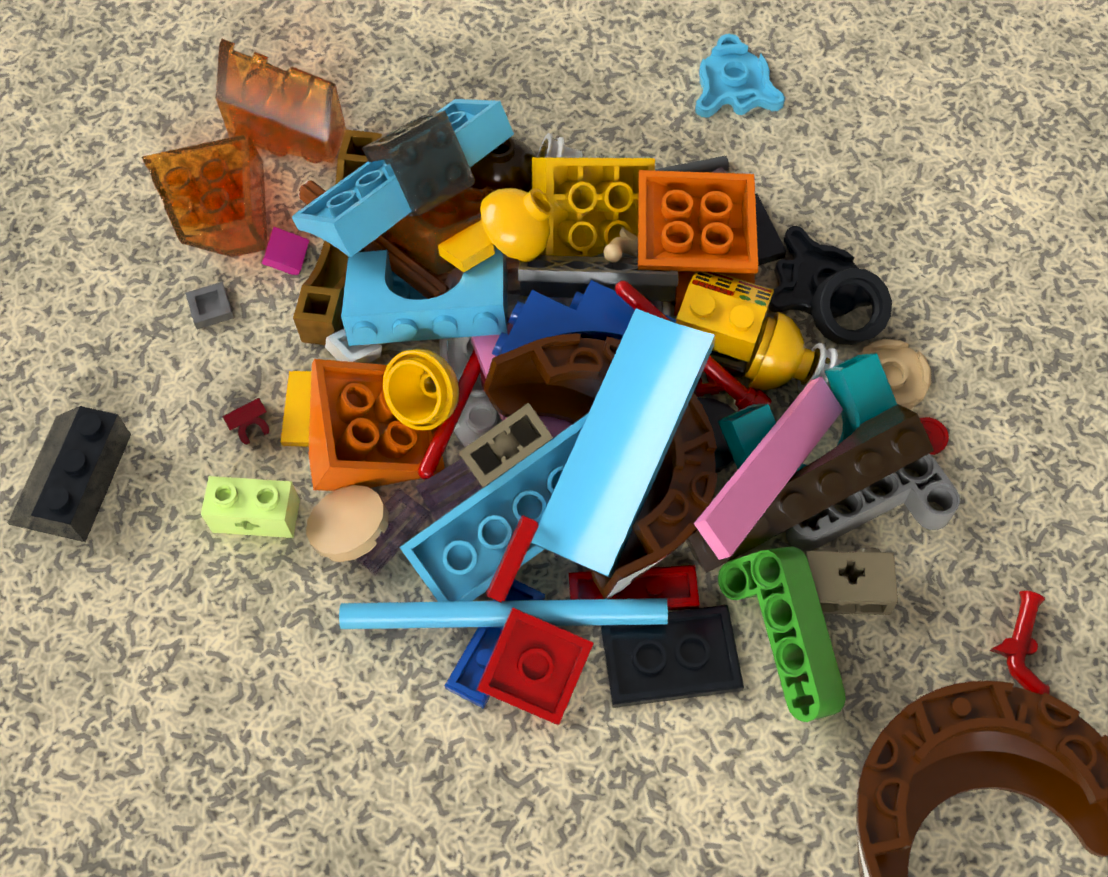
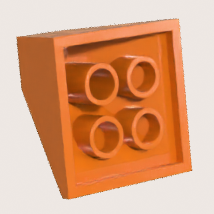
M639 170L638 270L757 274L758 246L754 174Z
M323 359L313 360L308 452L313 490L335 491L351 485L373 488L420 479L418 468L437 427L430 430H415L401 423L393 415L386 403L383 392V376L387 365ZM443 456L433 476L445 473Z

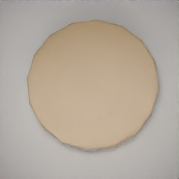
M881 339L870 342L863 347L858 355L878 354L897 404L907 409H912L923 401L931 385V368L926 357L919 350L916 353L913 349L909 348L910 344L901 340Z
M359 485L342 487L326 495L313 508L307 520L306 535L310 545L320 556L329 557L331 561L335 562L355 560L370 552L378 544L376 539L381 531L385 534L388 527L389 512L380 495L371 488Z

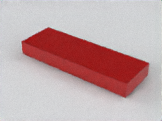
M695 565L651 568L609 599L667 598L668 611L697 609L700 604ZM591 571L568 573L570 600L604 599L593 581Z

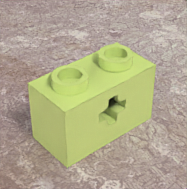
M209 476L201 516L212 533L293 538L300 499L292 481Z

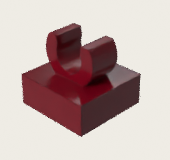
M260 398L222 416L230 431L239 426L238 437L245 445L250 443L246 435V429L251 424L258 425L264 435L269 434L268 424L263 419L258 418V416L267 412Z

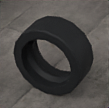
M849 268L829 276L818 286L812 298L811 314L816 328L825 338L836 344L855 345L875 338L886 328L891 317L892 299L888 287L879 276L866 269ZM846 284L861 287L869 296L872 304L870 321L863 328L857 330L841 327L833 318L830 309V299L833 293L840 286Z

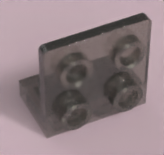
M446 111L421 115L362 147L368 162L384 160L386 165H391L414 216L426 213L475 183L474 176Z

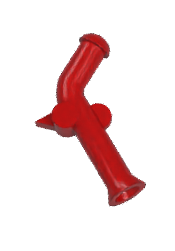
M1020 591L1021 605L1012 638H1006L1001 644L991 648L990 651L1007 658V667L1011 676L1024 689L1040 695L1044 692L1050 694L1049 685H1045L1025 664L1026 655H1033L1038 650V643L1031 636L1038 608L1045 601V597L1032 591Z

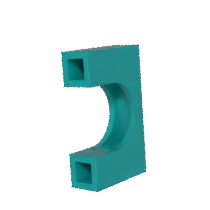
M877 353L857 355L825 370L833 394L843 408L841 412L842 434L838 445L849 437L862 423L897 405ZM752 404L718 420L737 469L740 468L776 424L769 404ZM802 463L801 466L797 469V471H799L807 465Z

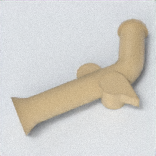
M622 227L619 232L621 237L614 238L603 251L605 259L612 263L619 261L622 258V253L638 258V237Z

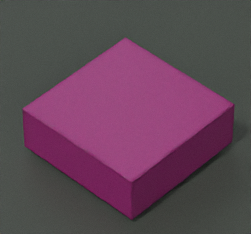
M273 227L261 264L291 275H299L309 239Z

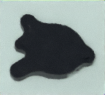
M792 226L786 231L783 240L794 259H781L776 263L774 272L779 286L774 289L768 308L774 313L799 310L812 315V298L818 286L829 276L837 272L858 267L853 262L855 257L847 251L835 246L819 244L811 239L803 228ZM853 284L840 286L830 299V309L833 318L846 315L858 307L872 305L867 293L861 287Z

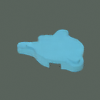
M725 34L718 39L711 55L705 60L703 58L701 61L699 81L703 92L696 101L695 112L700 117L708 118L713 116L724 104L731 105L734 113L738 115H744L755 107L778 111L784 106L785 96L771 83L769 78L770 70L763 55L760 54V58L748 52V45L742 43L736 35Z

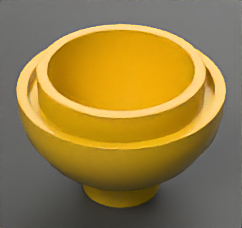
M504 188L495 190L482 200L480 206L482 226L486 235L498 250L510 258L523 262L533 261L543 252L550 234L548 218L554 212L553 205L545 193L536 188L529 192L516 188Z
M777 312L774 318L766 317L751 360L748 362L744 377L750 379L749 387L764 391L778 388L792 378L800 381L805 380L811 368L815 351L804 347L801 331L792 318Z
M411 349L401 352L388 363L383 376V392L389 409L401 423L412 429L430 430L440 426L453 414L457 406L459 385L456 374L450 364L433 351Z

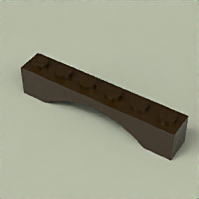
M897 404L865 421L837 447L795 472L731 557L719 560L696 528L693 534L686 540L694 558L703 570L708 573L933 452L934 449L918 414Z

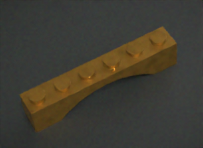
M345 129L337 158L335 185L385 149L382 133ZM324 241L315 268L309 278L302 284L293 316L302 343L325 345L326 337L344 329L341 313L348 255L327 241Z

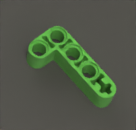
M784 547L761 550L725 563L718 574V584L721 592L731 600L758 597L790 713L801 722H810L839 713L845 705V690L806 555L799 548Z

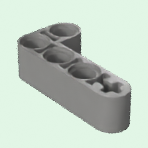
M929 453L834 504L847 507L851 511L850 514L838 512L833 505L786 530V538L792 547L799 548L805 552L812 551L903 503L922 527L929 530H939L949 524L959 507L960 495ZM904 469L914 470L920 477H912ZM869 487H878L886 495L874 494ZM928 502L938 503L943 507L944 511L933 509ZM816 524L814 531H812L810 527Z

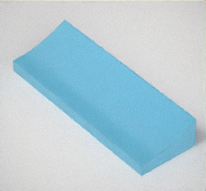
M454 99L291 216L297 229L327 241L351 258L514 135L501 101Z
M637 308L635 309L531 543L606 577H612L632 533V527L639 517L715 345L714 334L686 327Z
M589 413L400 546L402 552L438 602L473 601L488 590L521 516L524 515L533 519L539 525ZM531 543L521 566L542 552L544 548Z

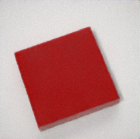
M512 607L477 686V690L559 726L594 643Z

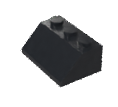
M79 406L56 416L8 524L86 542L131 436L119 415Z

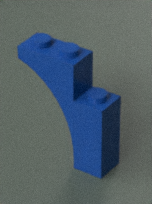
M593 280L590 281L584 294L579 291L576 292L569 307L531 290L525 304L517 301L508 321L513 327L509 335L504 332L500 334L492 354L498 356L530 342L562 334H580V338L604 341L607 337L622 340L635 310L620 298L614 290ZM664 314L672 322L676 323V319Z

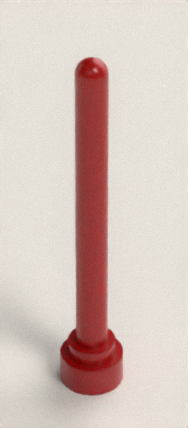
M620 281L616 284V294L634 310L637 308L671 321L627 281ZM709 356L703 372L736 400L735 406L739 408L738 411L752 404H769L770 406L772 400L760 389L746 388L716 360Z
M474 349L458 382L459 397L457 406L453 414L437 427L418 468V475L422 479L427 480L434 475L478 379L481 366Z

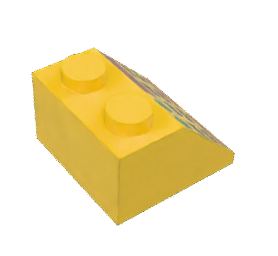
M695 272L685 293L676 323L714 334L715 345L712 351L750 362L774 290L718 272Z

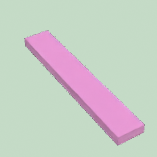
M822 376L811 380L694 523L719 560L731 557L843 411V408Z

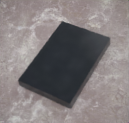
M728 605L668 612V624L600 625L612 708L738 692L744 689Z

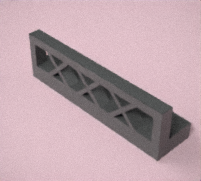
M539 255L530 262L520 261L518 268L520 296L528 297L531 290H534L547 297L574 298L577 291L584 294L590 281L593 280L614 291L618 282L627 281L648 301L676 300L678 271L638 270V258H621L619 261L612 263L607 261L605 257Z

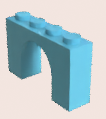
M497 248L493 256L463 272L458 284L450 291L440 296L423 300L406 299L393 293L394 278L387 250L358 252L351 258L348 256L341 319L349 346L499 335L502 332L508 334V269L505 254Z

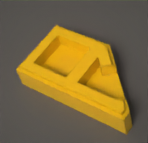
M481 220L438 244L440 256L462 272L468 271L493 256L496 247L486 235Z

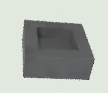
M223 282L186 292L196 329L234 318Z

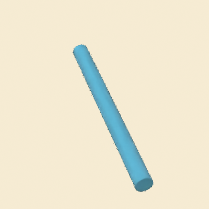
M667 598L341 603L339 624L340 629L503 627L511 608L514 607L555 626L668 624Z

